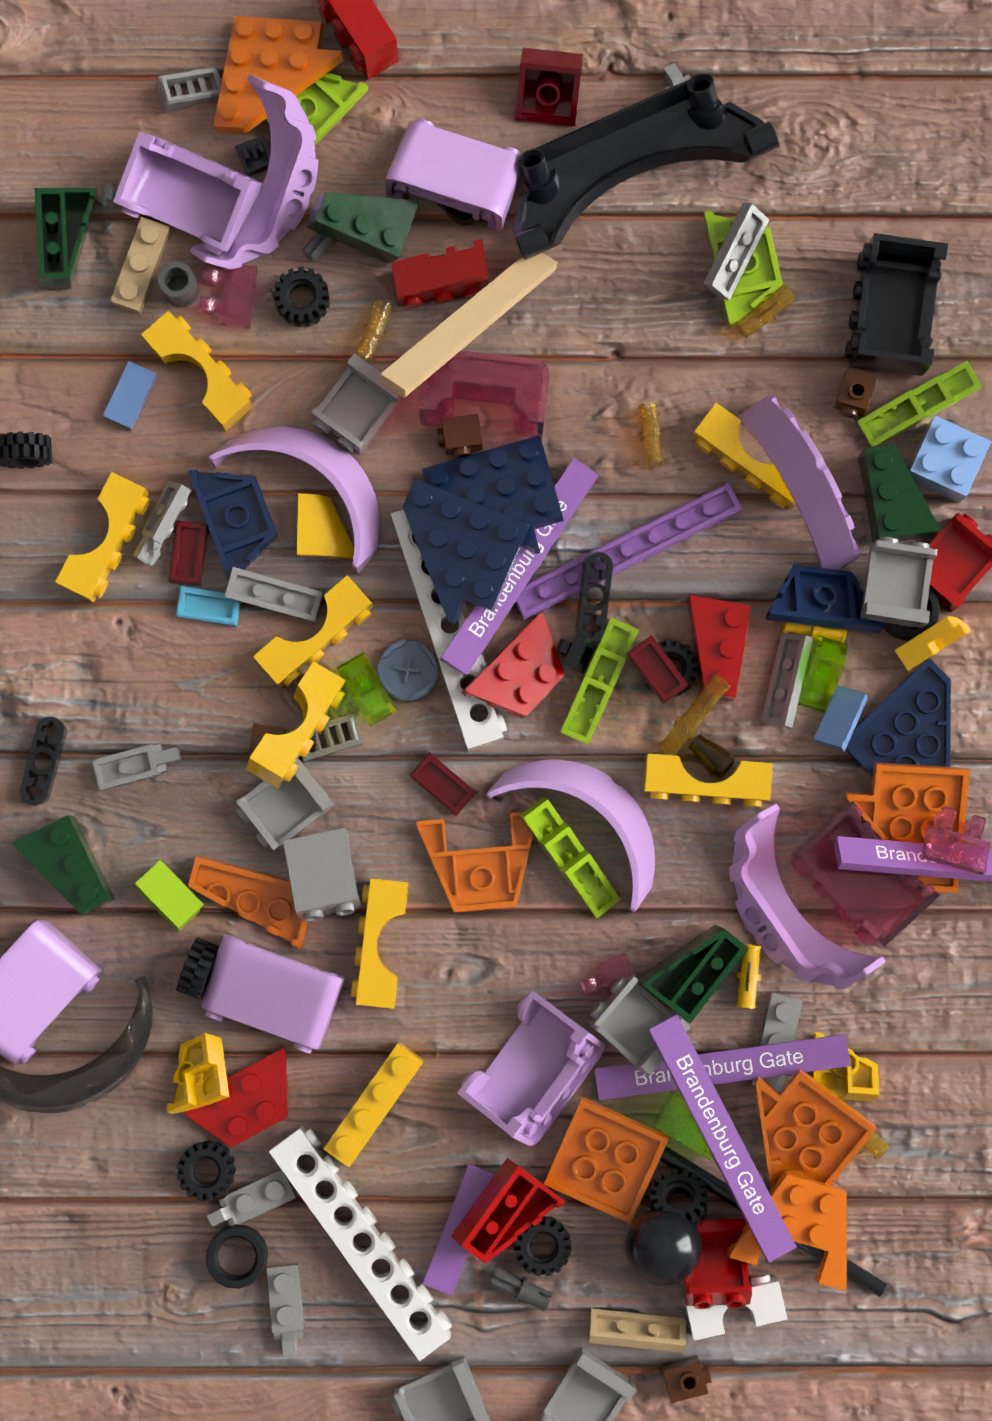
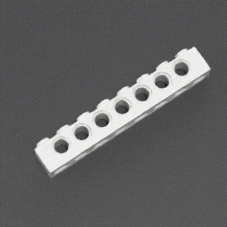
M400 510L391 513L399 543L467 750L470 751L501 741L504 738L502 732L507 731L502 713L496 715L494 707L487 705L486 701L473 696L470 698L464 696L461 693L463 690L460 687V683L465 676L440 660V657L464 623L463 615L469 614L466 603L464 602L456 620L459 624L458 630L451 634L445 633L441 629V624L447 617L442 605L435 603L431 598L436 590L430 575L422 570L425 562L418 545L412 540L414 535L405 512ZM483 655L479 656L466 677L475 678L486 667ZM475 706L484 707L488 712L487 718L482 722L472 720L470 717L472 708Z
M301 1126L274 1146L269 1153L420 1362L451 1338V1331L449 1330L452 1327L451 1322L442 1310L438 1313L430 1304L433 1298L423 1284L418 1287L411 1276L415 1273L409 1263L404 1258L399 1261L392 1251L396 1247L387 1233L380 1234L373 1225L377 1220L369 1208L365 1206L362 1209L355 1200L358 1193L348 1180L344 1183L336 1173L340 1169L334 1159L329 1154L324 1157L318 1148L321 1142L311 1129L306 1131ZM304 1154L311 1155L315 1160V1168L309 1171L303 1170L298 1163L299 1157ZM322 1180L331 1182L334 1187V1193L330 1196H322L317 1191V1183ZM341 1206L348 1207L353 1213V1218L348 1222L339 1221L335 1214L336 1209ZM361 1232L367 1233L371 1237V1245L367 1248L358 1247L354 1242L356 1234ZM377 1259H385L389 1262L391 1269L385 1274H379L373 1269V1262ZM396 1285H403L409 1290V1296L404 1300H398L393 1297L391 1293L392 1288ZM416 1311H422L427 1315L428 1321L422 1326H416L410 1320L411 1314Z

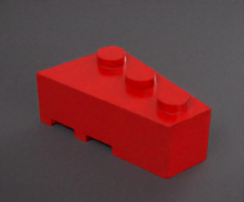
M483 240L473 241L474 247L457 251L456 246L446 248V254L429 257V254L425 253L391 262L398 306L412 309L422 306L423 302L435 301L437 304L451 302L454 297L465 296L466 299L474 297L488 285V270Z
M690 595L687 599L695 654L697 656L696 660L699 662L698 678L701 696L733 701L737 694L751 606Z
M507 1158L451 1237L486 1264L518 1239L517 1236L532 1225L536 1226L542 1221L541 1218L555 1207L559 1208L566 1201Z

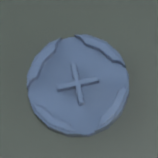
M400 640L389 645L381 654L378 663V678L383 689L390 696L401 701H416L427 696L435 687L439 677V665L434 652L424 643L415 640Z

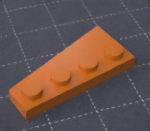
M199 855L195 857L188 884L189 888L222 906L239 913L241 917L259 924L270 933L280 936L297 948L302 949L309 922L299 920L296 914L290 880Z

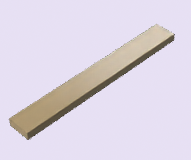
M544 253L527 260L523 256L385 369L380 374L379 382L405 398L556 270L558 262Z

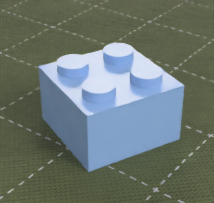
M935 415L926 426L908 466V470L917 485L960 503L967 497L992 441Z

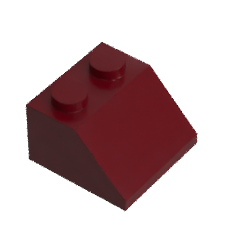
M523 48L515 120L575 126L583 54Z

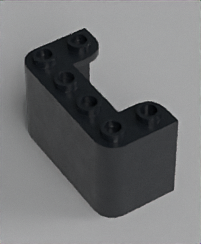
M878 233L873 234L869 243H864L862 252L858 254L856 270H861L860 282L855 281L852 299L857 300L856 311H851L848 329H852L853 333L851 340H847L844 358L849 359L850 366L923 376L931 367L934 349L929 348L933 343L931 331L937 285L942 275V272H940V260H946L947 243Z

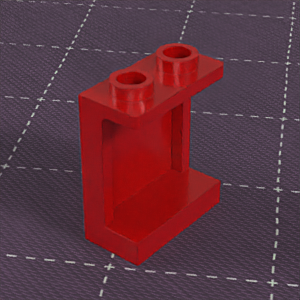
M960 513L955 514L929 543V548L938 550L937 557L933 560L930 588L935 592L939 602L950 612L956 610L963 603L969 592L992 567V536L989 534L984 535L977 529L978 524L975 520L966 514L962 516Z
M745 1219L700 1220V1225L697 1228L702 1240V1253L695 1270L684 1279L686 1306H694L696 1309H709L713 1305H726L728 1308L736 1309L750 1304L752 1286L749 1283L748 1263L729 1258L727 1255L729 1247L732 1243L735 1244L742 1235V1229L746 1225Z

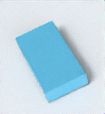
M180 586L175 616L182 619L238 627L242 601L224 597L225 593Z

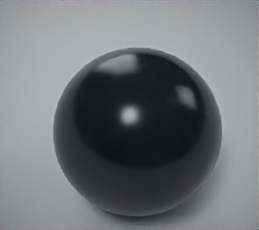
M651 1208L637 1216L630 1225L625 1239L626 1256L632 1269L642 1279L656 1285H673L686 1279L697 1267L702 1253L701 1236L697 1226L691 1222L689 1217L683 1220L679 1214L661 1211L663 1210L662 1208L657 1210Z

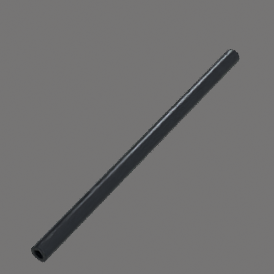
M665 1147L660 1158L661 1162L673 1169H677V1172L681 1174L683 1169L688 1170V1177L695 1173L698 1175V1181L702 1179L705 1183L704 1188H707L708 1191L740 1210L724 1181L671 1148ZM795 1242L796 1246L820 1261L822 1260L825 1250ZM847 1259V1277L880 1297L885 1291L887 1283Z

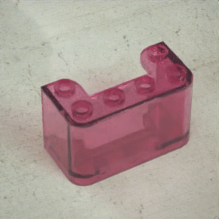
M461 350L421 384L419 400L420 424L442 426V418L452 417L454 398L509 404L515 406L514 427L516 431L526 437L540 435L542 439L550 377L549 369L544 362L538 359Z
M851 801L838 809L790 854L793 858L790 864L801 876L807 875L813 880L814 884L811 887L822 899L828 897L835 904L833 911L843 922L846 923L849 920L857 928L854 934L864 945L885 947L940 895L930 884L925 886L922 881L917 880L919 878L917 875L838 869L833 844L837 836L882 840L870 827L872 825L868 820L861 822L863 819L861 815L864 812L854 801Z

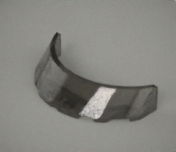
M144 976L135 979L139 990L135 1010L125 1030L109 1049L93 1061L74 1070L59 1074L31 1075L0 1066V1101L15 1109L27 1112L62 1113L82 1108L90 1101L96 1102L117 1088L137 1065L150 1036L153 1020V1003L147 978Z

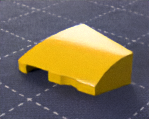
M298 493V557L353 559L354 546L331 497Z
M948 616L895 649V652L909 671L971 630L962 620Z
M815 1032L813 1038H820L825 1035ZM849 1048L851 1066L811 1071L813 1079L841 1100L873 1102L879 1096L878 1064L866 1057H858Z
M204 1033L182 1043L178 1056L179 1065L172 1081L178 1084L173 1104L167 1103L166 1107L167 1113L170 1114L200 1108L229 1097L222 1038Z

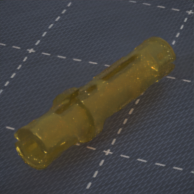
M714 675L685 714L674 721V728L664 741L660 743V748L667 755L676 756L685 742L697 734V727L730 687L723 678Z

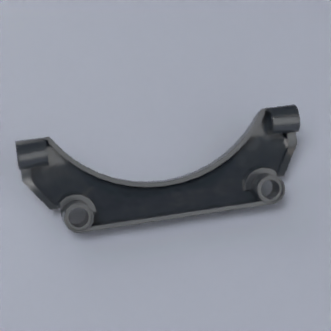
M695 75L678 85L522 153L519 156L518 164L528 192L520 195L513 231L518 247L524 259L527 260L558 246L573 222L593 201L606 191L635 175L664 165L685 161L721 160L739 163L747 162L779 148L776 132L769 121L764 123L760 118L731 102L722 104L717 96L714 79L711 75Z

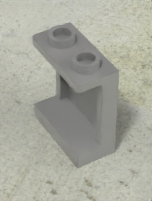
M354 353L347 362L348 368L318 408L314 407L310 413L312 419H314L312 424L326 435L329 431L339 438L337 442L347 451L352 453L355 449L362 454L403 400V397L379 382L381 372Z
M880 537V540H876L870 545L860 619L923 628L929 623L930 611L926 610L934 558L937 557L938 550L929 548L930 545L924 542H911V545L899 544V540L896 538Z
M299 758L295 762L299 767L290 782L284 780L277 789L263 781L244 797L236 800V803L240 806L236 812L247 825L252 822L259 832L255 836L265 849L271 846L273 850H279L284 846V840L293 839L335 806Z
M345 828L283 841L295 911L299 920L316 922L322 920L324 915L336 913L338 916L349 915L355 911L354 909L361 907L350 855L349 839Z
M620 977L611 987L610 991L613 994L605 1003L600 1001L589 1014L592 1019L587 1024L643 1074L651 1075L663 1059L647 1029L670 1018L674 1014L638 983L639 980L636 977ZM679 1018L687 1032L691 1026L682 1018Z
M581 1347L541 1410V1420L613 1421L627 1399L631 1400L637 1390L636 1385L633 1381Z
M464 1356L394 1388L395 1398L391 1399V1404L398 1418L403 1416L405 1421H490V1414Z

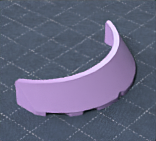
M249 74L247 80L263 103L270 127L271 151L264 182L229 251L222 250L221 255L203 248L205 242L192 246L190 253L203 262L227 269L243 267L242 264L263 254H269L280 246L278 242L290 230H295L303 218L310 203L309 197L315 189L318 172V160L315 159V132L313 126L309 124L297 97L291 91Z
M772 394L738 415L737 418L741 420L740 424L749 431L765 451L789 490L812 539L820 568L839 570L857 560L861 556V550L853 539L851 531L855 527L851 516L846 512L841 502L842 494L814 442L806 430L802 432L799 428L795 415L788 407L782 410L776 396Z
M276 426L260 428L229 440L208 457L211 464L218 468L231 453L239 451L256 453L261 450L285 453L308 463L331 482L346 505L354 534L353 570L359 574L377 551L380 517L373 487L358 462L346 450L340 449L334 441L327 437L296 427Z
M568 760L534 761L506 771L487 792L486 797L489 800L498 794L511 790L546 788L577 797L603 815L615 829L628 855L632 872L633 891L632 901L627 909L632 913L635 912L652 888L655 872V850L647 820L639 805L623 786L615 784L610 776L600 770Z
M775 804L737 829L733 841L736 842L733 853V865L729 867L730 882H734L738 898L735 901L737 910L745 927L753 934L755 942L762 946L761 949L777 965L779 963L784 964L796 973L795 977L806 982L812 980L835 986L834 988L836 989L848 988L886 961L882 956L863 955L834 944L817 932L796 909L784 888L777 868L774 833L780 808Z

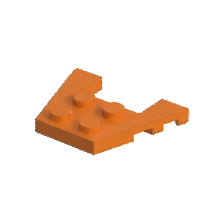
M523 812L509 813L512 846L447 851L444 819L416 821L419 833L454 912L517 907L533 839V834L519 816Z
M784 1171L769 1192L794 1242L825 1250L815 1280L819 1284L845 1291L847 1287V1192L843 1188ZM746 1224L735 1244L732 1243L729 1247L727 1255L729 1258L757 1265L761 1250Z

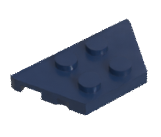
M189 470L188 474L229 581L232 567L245 570L278 534L256 476H236L229 473H207Z
M793 564L766 614V620L878 634L884 629L883 622L860 619L864 592L860 589L859 582L851 571Z

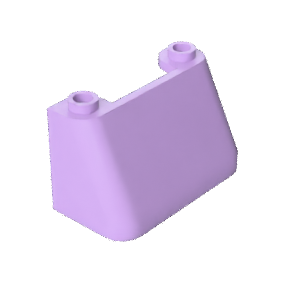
M417 119L416 122L412 121L409 123L385 179L386 195L391 198L402 199L403 194L409 193V199L415 200L417 196L473 214V219L477 221L482 216V219L488 221L487 229L502 233L521 176L518 164L520 152L512 147L505 146L502 149L434 127L430 121L425 119Z
M139 132L113 202L121 205V212L129 216L138 218L139 214L148 215L194 235L205 242L203 248L221 255L222 250L229 251L259 195L263 183L162 138Z
M48 920L34 922L0 958V1055L13 1065H17L19 1062L24 1065L36 1052L32 1048L36 1043L35 1040L76 995L82 991L88 994L100 981L97 976L102 969Z
M223 935L201 1008L206 1009L204 1015L219 1021H222L223 1017L230 1018L295 1042L294 1048L311 1053L312 1048L319 1050L346 977L332 972H322L319 968L311 967L256 947L253 944H246V942L236 937Z
M532 990L529 995L521 999L517 1006L518 1019L522 1021L492 1064L486 1072L478 1070L467 1074L461 1083V1089L457 1093L511 1137L528 1146H533L542 1139L600 1059L605 1048L601 1040Z

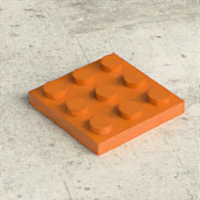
M582 1097L543 1185L631 1224L667 1145L669 1136Z

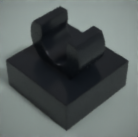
M264 136L235 146L246 176L250 177L268 169L270 151Z
M576 634L573 643L560 639L556 650L561 652V655L566 656L564 663L572 670L584 674L596 646L588 638Z

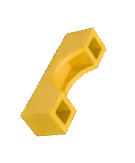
M168 310L145 330L141 336L165 365L176 361H186L199 366L206 373L208 387L202 403L210 415L227 431L253 408L249 400L252 394L241 382L236 385L229 378L232 372L221 360L215 362L209 356L212 350L202 338L199 337L195 340L188 331L192 328L181 315L175 318Z
M715 403L694 431L692 439L696 441L694 445L705 454H710L711 452L720 458L719 463L728 471L735 472L736 470L745 477L744 481L753 489L760 490L761 488L770 495L769 499L775 505L783 509L786 506L791 510L795 502L775 466L758 462L744 451L739 439L741 420L718 403Z
M111 472L98 497L109 518L107 536L102 544L92 552L82 555L69 554L55 581L59 586L93 603L97 597L101 598L108 586L106 578L110 570H115L118 567L122 558L120 551L124 543H129L136 531L134 523L138 515H143L149 506V492L144 487Z
M348 575L324 595L327 604V618L322 629L314 637L301 642H291L276 636L253 656L280 688L284 684L289 687L296 682L302 675L299 672L308 663L311 666L313 661L319 662L325 656L324 649L331 643L334 646L338 645L348 636L347 629L354 623L358 626L361 625L372 615L369 611L373 608L372 602Z
M313 661L299 682L293 697L302 710V725L288 734L273 735L266 733L250 756L245 770L277 789L284 780L290 782L299 767L295 762L300 755L305 758L314 744L311 737L315 731L321 734L330 719L326 714L331 707L337 709L342 702L345 693L341 690L346 680Z
M647 754L645 756L643 793H650V799L668 800L669 795H679L683 802L699 803L700 797L712 798V804L731 805V800H743V806L762 807V802H768L771 798L773 763L740 761L726 780L718 783H704L694 779L686 772L679 756Z
M370 878V885L364 884L362 903H367L366 916L360 915L358 934L364 935L363 946L356 948L355 966H360L359 979L353 978L351 997H356V1005L395 1008L398 976L390 972L382 964L377 952V940L380 931L388 921L406 913L408 882Z
M398 1042L330 1138L324 1150L347 1167H350L418 1071L424 1059Z

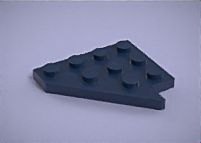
M540 435L422 469L425 483L528 523L530 528L522 547L535 554L541 552L534 529L564 521Z
M414 479L404 502L403 510L448 622L455 625L465 601L494 612L530 525Z
M930 658L925 660L855 727L845 751L872 778L874 763L951 767V679Z

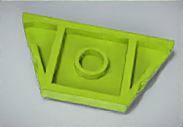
M328 73L296 96L307 116L309 124L313 126L316 136L314 145L368 92V85L360 81L357 84L343 80L339 75Z
M705 211L703 217L714 262L736 217L729 219L714 215L712 211ZM766 226L730 300L722 299L728 327L734 326L783 286L770 226Z

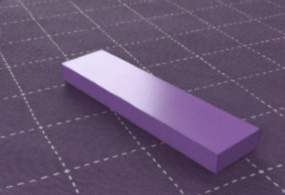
M468 1163L424 1278V1285L451 1296L453 1295L469 1251L459 1245L451 1235L496 1173Z

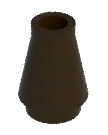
M699 734L688 747L694 752L711 776L715 774L718 778H721L736 760L731 756V751L710 741L702 734Z

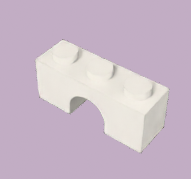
M769 1273L752 1276L751 1282H749L750 1286H752L751 1302L745 1306L750 1309L752 1321L756 1327L788 1320L778 1279L775 1276L770 1277ZM685 1296L683 1297L690 1333L694 1341L725 1334L723 1315L728 1309L726 1305H713L709 1309H696L694 1306H686Z

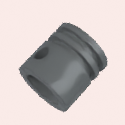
M179 261L170 262L160 270L158 285L166 301L171 305L186 307L197 299L199 285L193 271L187 264Z

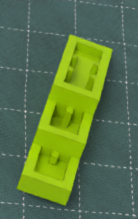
M968 360L943 375H938L916 389L909 390L857 422L871 446L876 447L982 389L983 386Z
M611 617L561 733L589 745L627 659L626 653L631 650L640 629Z
M543 796L519 815L554 865L595 918L598 919L621 900L591 854L583 848L571 828L563 822L546 797Z

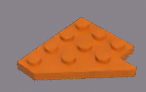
M234 16L213 124L216 132L246 134L267 118L259 95L247 80L249 74L283 87L297 96L344 61V55L341 50L321 49L324 33L322 21Z
M874 763L871 793L845 792L844 797L882 840L963 847L970 769ZM913 875L927 891L958 893L960 879Z
M800 1068L781 1092L777 1091L759 1076L756 1078L770 1190L784 1171L832 1185L877 1130L872 1122Z

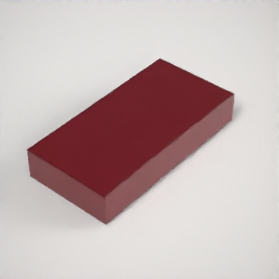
M177 520L169 582L201 585L208 535L207 524Z
M652 635L626 653V656L662 704L689 686Z
M430 752L409 775L455 816L462 811L477 793Z

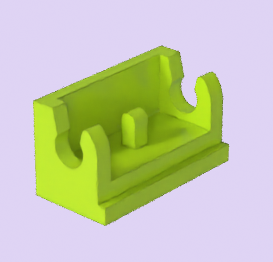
M161 860L135 883V889L177 932L181 931L204 906Z

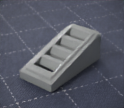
M217 66L159 76L156 87L163 112L177 111L218 99L222 81ZM205 78H209L212 90L207 91ZM197 81L200 90L198 93L194 89L193 82ZM181 85H185L186 95H183ZM173 88L175 97H171L169 89Z
M355 714L328 721L323 730L328 745L327 748L322 749L318 732L315 731L312 738L316 751L312 753L309 751L307 756L302 758L306 762L364 745ZM347 724L352 740H345L342 725ZM329 729H336L340 744L334 745Z

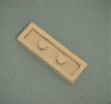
M144 217L140 218L110 300L112 305L141 314L171 233L170 226Z
M591 1308L589 1343L684 1353L686 1348V1318Z

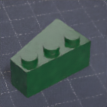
M34 188L40 289H71L97 202V188Z
M325 192L315 200L306 228L390 264L401 256L419 201Z
M890 444L864 448L858 455L872 542L880 540V537L896 538L899 542L933 537L941 531L896 445Z
M67 815L11 843L80 914H88L115 901L75 816Z
M714 925L638 976V983L691 1024L748 950V947L726 929Z

